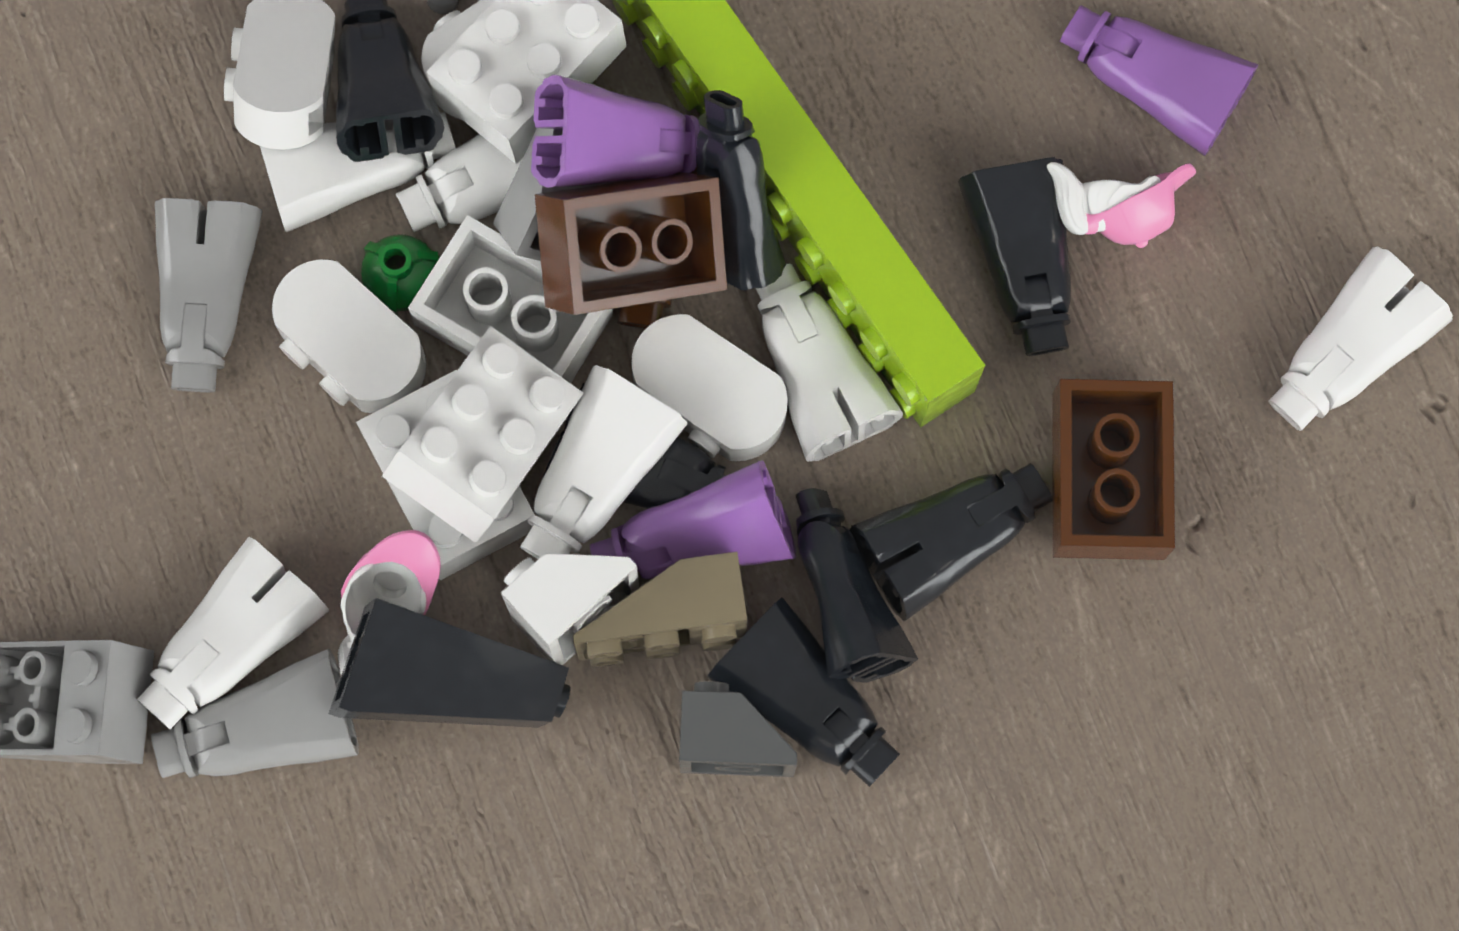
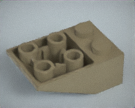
M738 552L678 560L575 633L573 641L578 659H590L591 667H605L623 663V654L646 651L647 659H662L679 655V646L702 643L703 651H719L732 648L736 644V639L742 638L747 629V614Z

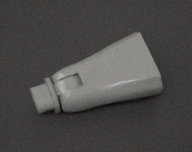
M161 198L155 201L156 249L160 287V331L167 351L165 363L173 366L172 390L215 392L217 369L224 368L225 361L221 357H225L235 334L244 284L256 245L262 217V209L244 202L213 200L207 202L206 210L199 200Z
M328 648L293 663L256 683L219 697L215 701L197 708L198 711L194 715L189 714L185 720L181 718L174 725V728L151 734L152 745L162 778L186 772L190 778L199 774L229 776L278 766L315 763L358 756L359 744L352 718H338L328 714L341 678L340 670L332 651Z

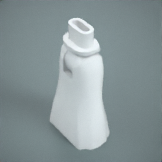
M445 112L440 113L445 127L443 138L438 141L433 150L408 155L397 153L391 119L384 120L389 155L384 156L382 159L353 162L348 156L342 154L337 146L336 122L324 123L323 134L313 142L299 148L277 150L260 146L285 231L289 232L359 200L403 185L423 172L424 168L429 169L434 164V159L441 158L456 149Z
M478 134L436 161L425 172L427 181L423 178L422 174L415 177L417 184L396 193V196L414 232L436 222L440 229L448 223L462 224L467 215L475 220H480L499 211L522 159L515 164L483 136Z
M1372 247L1349 277L1328 311L1298 348L1288 372L1280 379L1283 386L1269 399V404L1297 430L1302 431L1315 416L1323 418L1329 410L1337 408L1356 397L1378 377L1426 343L1453 320V314L1448 304L1428 285L1420 281L1411 291L1405 287L1414 274L1389 250Z
M786 264L782 276L774 283L764 288H756L762 300L757 306L762 314L765 340L777 373L782 377L785 384L788 409L807 462L820 461L889 429L902 418V410L880 377L858 350L836 314L823 297L815 291L811 292L812 286L809 281H800L792 264Z
M598 365L593 366L582 389L583 395L574 407L563 438L538 488L535 497L534 513L539 517L532 515L527 521L532 528L520 548L536 559H539L545 553L570 554L571 551L578 553L582 547L578 541L585 543L605 526L635 486L659 461L688 424L687 421L678 412L612 370Z
M248 537L223 569L198 607L167 644L161 655L158 669H154L149 674L155 681L137 700L165 726L171 729L187 711L194 715L198 711L196 704L202 707L215 701L232 689L268 657L297 638L329 612V609L304 582L288 570L286 572L283 564L255 539Z

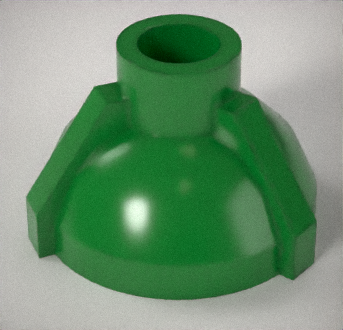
M403 234L387 236L376 243L369 241L364 247L366 255L361 266L362 282L369 291L398 315L399 311L409 310L408 307L440 258L438 251H432L423 241L416 237ZM396 255L403 256L406 262L400 269L392 270L386 266L387 261L391 257Z

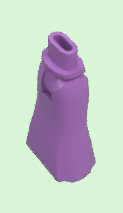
M1081 5L1065 29L1060 42L1080 52L1077 60L1087 64L1092 73L1102 83L1135 103L1203 156H1206L1223 129L1228 117H1230L1257 70L1258 64L1173 36L1127 17L1115 16L1110 22L1112 14L1106 10L1100 16Z
M551 75L545 78L535 92V128L563 130V135L535 136L532 143L531 172L539 184L546 188L651 179L670 176L676 173H690L696 168V141L700 128L698 119L693 115H683L677 110L657 102L619 94L590 83L559 75Z
M763 460L724 476L689 495L641 511L631 517L624 525L612 529L611 538L590 544L591 555L629 557L637 565V571H639L644 579H653L680 559L738 552L740 566L796 558L795 543L788 516L781 500L776 496L773 481Z

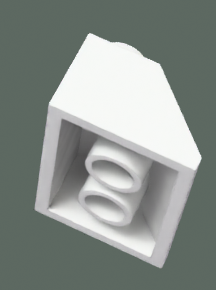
M545 553L535 563L530 557L519 563L505 577L504 582L508 587L501 594L511 619L549 661L563 665L576 654L573 635L640 587L637 565L629 557Z

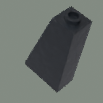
M375 598L364 607L328 714L338 718L538 728L552 722L554 717L559 718L564 712L571 691V687L564 684L569 667Z

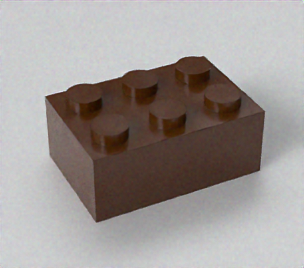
M680 173L665 177L535 194L546 308L578 315L727 290L718 177Z
M1059 380L1052 394L1053 558L1165 560L1175 549L1173 381Z

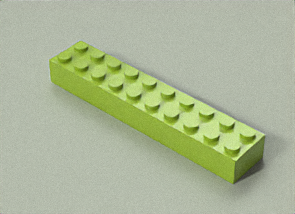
M612 0L623 21L628 26L636 23L646 37L642 40V45L657 68L665 65L676 81L672 83L673 90L688 111L696 108L700 115L705 113L704 95L713 90L724 91L742 100L744 116L752 122L755 130L752 136L758 139L763 153L766 201L778 240L783 241L787 238L799 254L794 258L799 271L811 285L818 282L830 298L826 302L836 314L844 329L850 327L861 342L857 346L858 350L876 373L881 371L893 389L889 392L902 410L903 417L908 419L913 416L921 428L974 393L985 367L984 362L726 0Z

